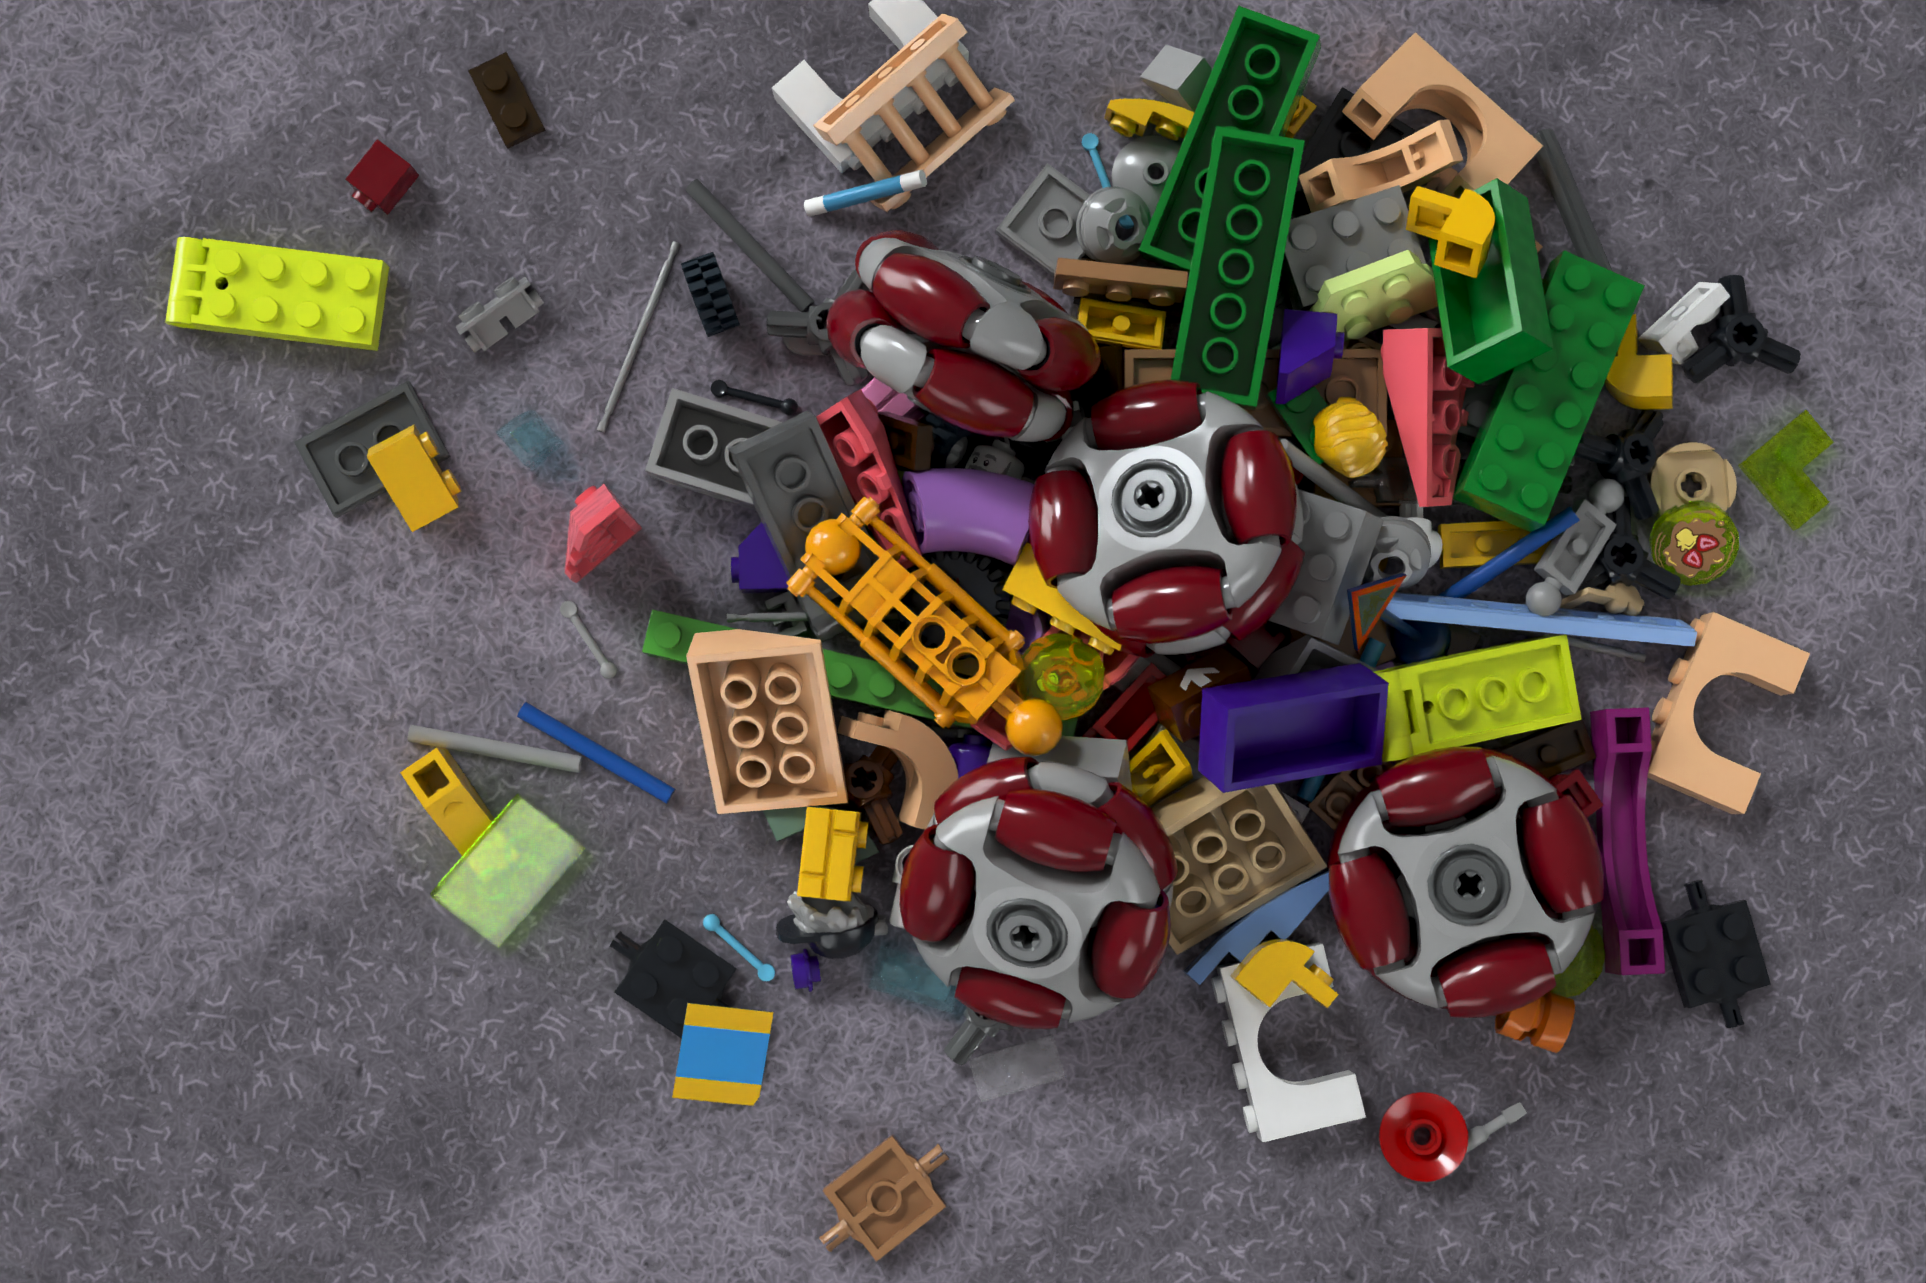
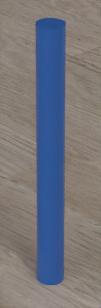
M1569 506L1548 520L1545 526L1529 533L1437 596L1464 599L1580 521V519Z
M525 702L518 712V718L667 804L675 791V788L529 703Z

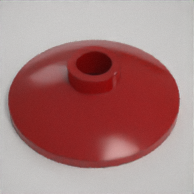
M1416 1092L1399 1098L1387 1109L1380 1123L1379 1143L1386 1161L1396 1172L1414 1181L1431 1182L1448 1176L1461 1164L1468 1147V1130L1462 1114L1450 1101L1437 1094ZM1421 1127L1426 1128L1430 1134L1428 1142L1422 1145L1417 1144L1414 1140V1132Z

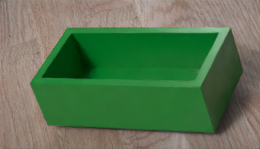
M1498 178L1474 190V192L1489 202L1495 214L1488 258L1477 278L1434 265L1438 240L1428 237L1447 367L1477 384L1490 380L1554 349L1528 198Z

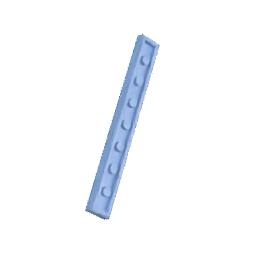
M1400 592L1395 593L1386 607L1388 611L1400 619L1681 646L1694 647L1697 631L1681 619L1641 615L1629 616L1620 613L1611 614L1609 612L1559 608L1556 613L1550 616H1540L1532 613L1525 604Z

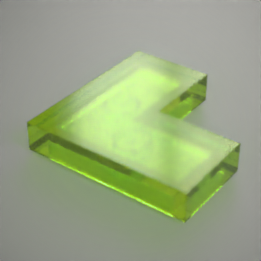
M1804 410L1739 463L1738 466L1794 531L1829 503L1827 498L1802 469L1834 442L1809 412Z

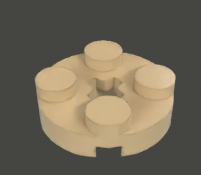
M1697 442L1676 445L1656 458L1655 464L1652 467L1653 471L1648 473L1647 479L1659 507V513L1656 515L1658 519L1674 527L1680 521L1689 524L1695 518H1699L1704 523L1711 519L1719 520L1727 508L1732 505L1737 490L1735 472L1727 459L1723 460L1718 453L1713 451L1715 449L1707 444ZM1686 475H1692L1693 482H1700L1701 490L1694 492V498L1688 497L1687 492L1681 489V483L1685 482ZM1711 510L1716 516L1710 513H1695L1694 511Z

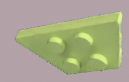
M1408 249L1324 281L1318 293V300L1311 307L1310 311L1336 313V332L1345 333L1344 341L1362 338L1371 331L1390 324L1402 323L1411 316L1438 307L1433 268L1428 264L1421 263L1420 259Z

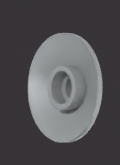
M1159 135L1143 136L1131 141L1119 152L1112 168V186L1129 189L1139 195L1146 203L1152 218L1181 145L1174 140ZM1151 167H1158L1162 170L1163 177L1157 180L1152 179L1147 171Z

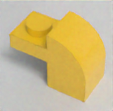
M1417 186L1410 198L1406 230L1438 240L1434 265L1477 278L1488 258L1495 214L1489 202L1472 190L1465 189L1458 199Z
M1633 314L1616 353L1618 356H1615L1604 382L1605 386L1617 401L1628 407L1644 410L1673 409L1672 354L1637 355L1638 327L1636 314Z
M1276 939L1258 945L1247 954L1230 975V977L1268 1007L1272 1006L1291 981L1326 1008L1339 995L1329 987L1334 979L1314 963L1309 969L1304 966L1315 951L1303 944L1290 940Z

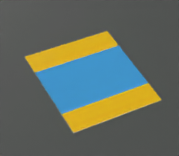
M687 1003L672 1098L753 1106L760 1097L774 1012Z

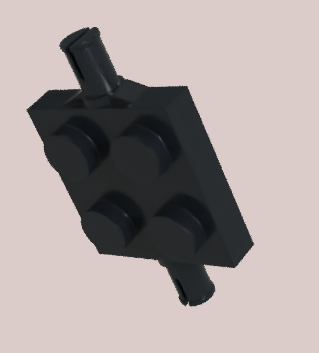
M1702 879L1685 883L1684 886L1691 909L1678 918L1661 922L1664 942L1683 1007L1693 1008L1710 1002L1719 1003L1725 1027L1741 1026L1745 1023L1742 1019L1737 999L1748 991L1771 985L1747 901L1738 900L1724 905L1709 904Z
M664 919L653 937L641 946L621 931L616 935V938L629 946V948H625L615 940L611 942L609 947L631 960L626 976L614 993L681 1039L687 1003L731 1008L721 1000L724 988L737 968Z

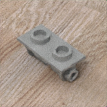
M515 277L509 278L493 291L497 296L484 306L480 302H476L458 316L462 322L456 325L457 331L460 335L467 330L470 332L471 335L465 338V341L474 353L481 348L485 352L508 334L499 321L503 317L507 316L516 329L540 312L538 308L544 304V301L535 289L528 294L524 289L531 285L526 277L519 281Z

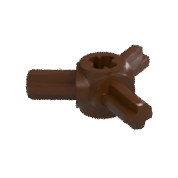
M877 745L869 757L862 755L854 763H845L843 770L848 802L854 803L858 812L866 813L879 842L885 845L893 843L903 836V829L889 802V799L893 796L889 784L894 779V775L890 771L899 758L889 748ZM867 776L874 788L865 792L859 782L861 777Z

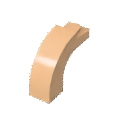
M1450 119L1438 120L1384 148L1358 156L1329 159L1299 175V179L1310 211L1313 213L1400 185L1402 193L1438 178V173L1463 161V157Z
M885 710L884 718L864 712L858 713L857 720L842 716L837 733L885 746L892 750L899 758L905 771L906 790L898 821L926 830L934 814L935 801L958 779L955 761L946 744L924 723L891 710Z

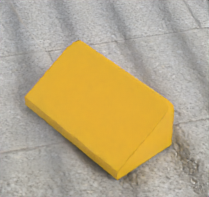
M1081 298L1077 319L1094 337L1096 343L1108 345L1122 344V347L1133 349H1162L1166 311Z

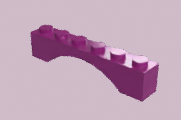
M1649 707L1591 711L1592 747L1596 758L1593 759L1594 789L1604 806L1596 811L1598 847L1604 871L1603 900L1601 901L1605 973L1617 975L1665 974L1663 929L1652 892L1646 848V787L1652 754Z

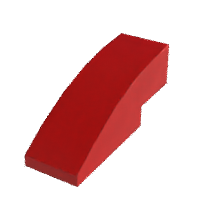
M1151 662L1080 737L1127 740L1129 752L1158 721L1147 687L1167 676Z

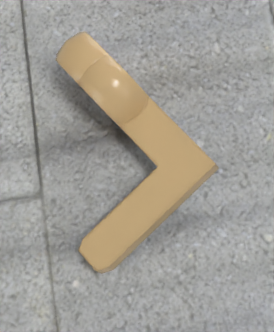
M1618 582L1612 586L1608 585L1605 590L1591 587L1584 588L1562 599L1560 608L1572 609L1589 601L1603 604L1611 614L1622 613L1629 616H1637L1642 611V606L1645 605L1644 600L1641 599L1638 590L1634 586L1630 585L1628 587Z

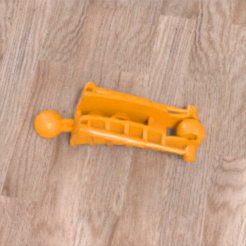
M864 496L851 510L853 514L849 518L841 513L837 519L821 521L811 529L806 537V553L800 559L806 566L802 570L799 568L786 582L789 586L787 589L796 597L800 595L803 598L807 594L861 642L860 647L935 713V722L943 729L945 727L949 729L955 721L976 724L992 707L1006 720L1005 731L1007 739L1017 751L1024 755L1039 756L1048 753L1056 747L1062 737L1063 730L1061 715L1056 708L1042 699L1031 698L1024 700L1009 687L1025 670L1019 652L1025 644L1023 641L1025 637L1016 629L1014 631L1006 629L935 563L930 564L877 516L880 513L878 509L880 505L871 497L867 499ZM870 524L893 547L885 551L861 528L864 525L868 526ZM862 544H864L879 559L855 586L848 591L831 575L843 574L853 568L860 558ZM903 554L919 569L910 574L897 561ZM818 576L843 598L839 608L814 586L816 584L814 580ZM927 580L941 594L935 596L923 585L924 582ZM911 588L929 604L918 617L900 601ZM951 603L967 617L961 620L949 609ZM893 608L897 609L911 622L910 626L900 637L882 622ZM854 609L868 620L864 630L847 616ZM939 625L945 631L944 642L938 648H926L921 641L922 632L928 626ZM978 626L991 640L986 642L974 631L975 628ZM880 632L894 643L892 649L890 650L876 635ZM907 655L919 666L917 673L901 659ZM963 655H973L979 662L978 672L969 679L959 678L955 674V663ZM933 678L943 687L942 696L927 681Z

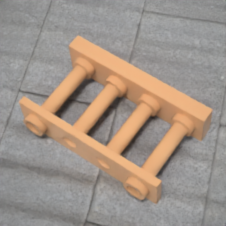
M941 14L813 126L824 140L836 146L840 143H847L875 182L921 169L927 178L985 126H991L1000 121L1007 112L1006 108L1015 99L1011 93L997 88H993L990 92L987 91L958 50V40L967 33L966 29L958 18ZM937 58L945 60L975 102V105L958 120H956L925 77L927 73L926 68ZM905 86L912 87L944 131L926 148H924L893 106V97ZM872 115H879L912 159L893 176L860 133L862 129L860 125ZM907 191L872 200L871 202L878 208L888 212L890 209H896L907 202L911 193Z

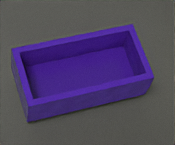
M1357 663L1202 688L1198 771L1219 790L1226 793L1382 765L1389 683L1363 664Z

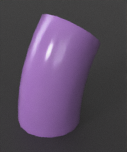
M930 468V470L904 472L902 488L921 553L937 551L972 552L993 557L1015 566L1026 542L1030 543L1028 524L1029 504L1034 484L1008 475L974 469Z

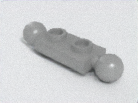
M1608 478L1598 480L1590 488V502L1582 499L1575 501L1572 509L1580 521L1551 540L1534 568V571L1542 576L1545 581L1534 584L1526 594V605L1532 613L1540 616L1553 615L1560 608L1562 601L1561 593L1568 596L1577 592L1617 525L1606 516V513L1619 509L1624 501V490L1617 481Z

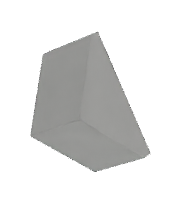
M1165 45L1142 73L1140 79L1173 105L1195 113L1212 68L1202 56Z

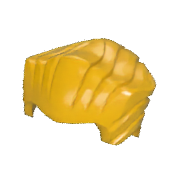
M1339 397L1336 401L1337 403L1324 408L1314 418L1315 453L1322 461L1340 474L1349 478H1356L1368 474L1379 465L1385 455V447L1388 446L1385 438L1387 435L1382 423L1376 418L1375 414L1359 400L1351 397Z

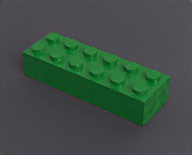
M1238 5L1140 245L1139 252L1144 259L1172 270L1187 271L1189 276L1216 126L1285 137L1321 50L1320 35Z
M1216 126L1170 380L1198 383L1203 393L1211 392L1230 400L1241 408L1255 410L1305 140Z
M1565 250L1549 263L1542 280L1554 349L1503 373L1453 494V499L1528 532H1533L1545 526L1645 286Z

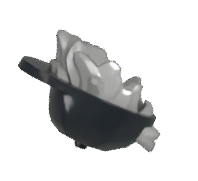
M794 891L792 895H789V900L787 901L794 914L781 919L776 927V936L783 943H808L814 953L828 959H843L856 955L872 941L874 936L886 935L888 933V925L885 922L887 916L878 915L877 910L868 904L865 905L855 892L852 893V901L849 902L797 896V891Z

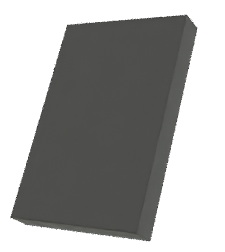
M406 381L294 442L335 518H339L387 492L367 459V453L369 448L415 424L420 434L427 431L440 453L434 457L438 464L451 457L410 381Z

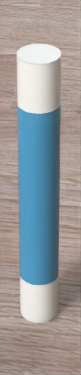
M921 169L808 199L804 202V209L806 214L812 217L926 187V175Z

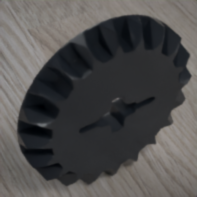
M937 551L922 555L930 564L935 563L955 582L959 578L958 585L1004 627L1006 626L1010 612V594L1002 590L1006 580L999 568L988 557L982 554L962 551ZM914 565L908 568L907 571L911 574L919 568ZM927 580L924 582L923 585L935 596L941 594ZM912 588L900 600L917 617L929 605ZM896 609L900 626L905 631L911 622ZM959 609L955 611V614L961 620L967 617ZM939 625L928 626L922 632L921 641L926 648H938L945 640L944 628ZM978 626L975 628L974 631L986 642L991 640ZM963 655L957 660L970 658L973 655Z

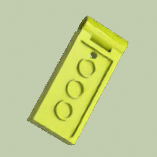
M178 237L165 323L181 328L378 351L389 266L383 260L207 238L202 240L191 237ZM228 283V287L223 290L224 284Z
M1548 634L1373 671L1389 683L1382 762L1407 759L1435 749L1459 747L1582 720L1568 638L1565 634Z

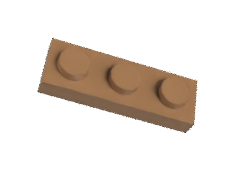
M1058 258L1053 289L1062 290L1064 294L1073 297H1083L1088 295V293L1106 295V298L1113 301H1128L1131 298L1148 299L1151 304L1157 306H1170L1175 302L1182 303L1187 288L1188 272Z

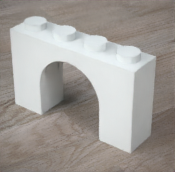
M872 0L868 3L869 17L899 50L938 18L923 0ZM958 40V50L968 62L969 51ZM937 58L926 68L927 73L925 77L935 91L940 89L945 83L951 87L959 81L944 59ZM803 60L772 87L774 99L841 173L845 172L849 167L857 170L863 164L847 143H840L836 146L824 140L813 126L843 99L837 96L808 63ZM905 86L893 97V106L903 119L908 117L913 111L919 115L927 109L912 87ZM872 115L860 125L862 127L860 133L871 148L881 139L889 142L895 137L879 115Z
M1319 942L1305 945L1315 952L1304 966L1309 969L1314 963L1331 977L1324 945ZM1236 961L1216 966L1218 976L1211 978L1216 1001L1218 1004L1225 1002L1229 1018L1222 1021V1028L1228 1047L1234 1045L1236 1047L1239 1062L1232 1064L1238 1090L1246 1088L1250 1105L1243 1107V1114L1248 1132H1256L1257 1137L1262 1142H1267L1366 1118L1355 1073L1346 1070L1304 1081H1288L1273 1075L1266 1068L1260 1057L1257 1038L1260 1024L1266 1013L1275 1004L1284 999L1307 993L1291 981L1272 1006L1268 1007L1230 977L1240 962Z

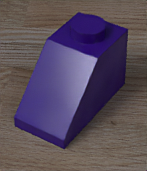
M1284 309L1275 404H1286L1331 376L1333 359H1342L1345 336L1344 332H1336V313Z
M761 522L738 546L739 557H731L732 583H739V590L742 593L789 591L787 589L789 586L786 582L789 579Z

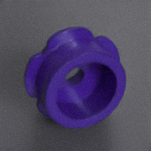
M804 948L803 953L790 955L795 990L808 988V991L811 992L813 991V982L821 981L817 955L809 956L808 950Z

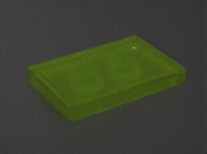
M517 793L430 892V895L435 901L499 948L586 848Z

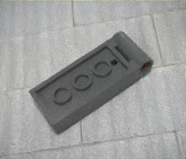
M808 410L728 448L788 579L799 568L802 570L806 566L800 559L806 553V537L811 529L821 521L837 519L841 513L849 518L853 514L851 510L855 507V503L817 418ZM863 526L861 530H863L868 535L865 526ZM862 544L861 555L856 565L846 573L831 576L850 591L879 558ZM818 576L814 580L816 582L814 586L839 608L843 598ZM807 594L803 598L800 595L797 597L818 640L824 642L847 631ZM856 609L847 615L857 625L867 621Z

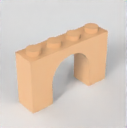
M1416 32L1357 90L1342 110L1350 120L1373 140L1399 114L1410 109H1426L1436 112L1446 119H1450V122L1458 129L1464 139L1467 148V161L1465 167L1442 193L1458 199L1465 189L1474 191L1496 178L1508 185L1543 147L1540 142Z
M1711 612L1701 615L1700 619L1695 618L1691 622L1690 626L1697 631L1695 646H1688L1684 658H1678L1673 664L1668 677V681L1673 683L1667 699L1662 697L1654 709L1652 721L1657 724L1651 736L1652 754L1648 778L1730 814H1745L1761 773L1721 757L1706 747L1700 739L1694 724L1693 715L1696 699L1704 686L1720 675L1738 677L1780 696L1794 694L1810 653L1720 614Z

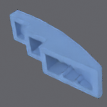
M1329 869L1302 881L1241 917L1217 936L1183 972L1200 985L1227 953L1241 963L1247 954L1257 947L1269 932L1277 939L1286 940L1329 891Z

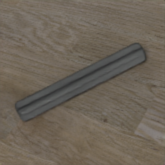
M1548 128L1535 133L1533 137L1543 145L1536 153V157L1577 255L1612 271L1554 130Z

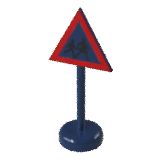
M1404 573L1347 589L1353 646L1357 651H1359L1379 618L1394 627L1391 634V646L1395 656L1403 664L1446 656L1451 645V631L1448 623L1400 619L1386 609L1407 576Z

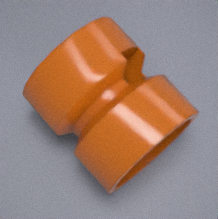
M1548 992L1524 1007L1496 1015L1495 1032L1522 1041L1527 1036L1530 1038L1531 1045L1558 1053L1569 1036L1575 1014V1002L1573 999Z

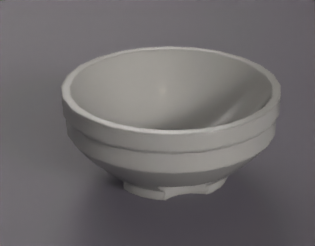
M1105 187L1097 190L1086 199L1078 214L1076 232L1082 250L1092 260L1104 263L1126 264L1133 261L1140 255L1139 248L1151 221L1150 211L1143 199L1129 189ZM1128 215L1134 223V231L1130 238L1122 241L1116 235L1115 226L1120 217Z
M1397 516L1380 517L1384 521L1362 582L1366 584L1393 576L1383 573L1378 568V564L1382 559L1393 556L1400 558L1404 562V568L1399 573L1407 575L1397 591L1408 589L1417 584L1428 570L1431 559V546L1428 536L1419 525L1406 518Z

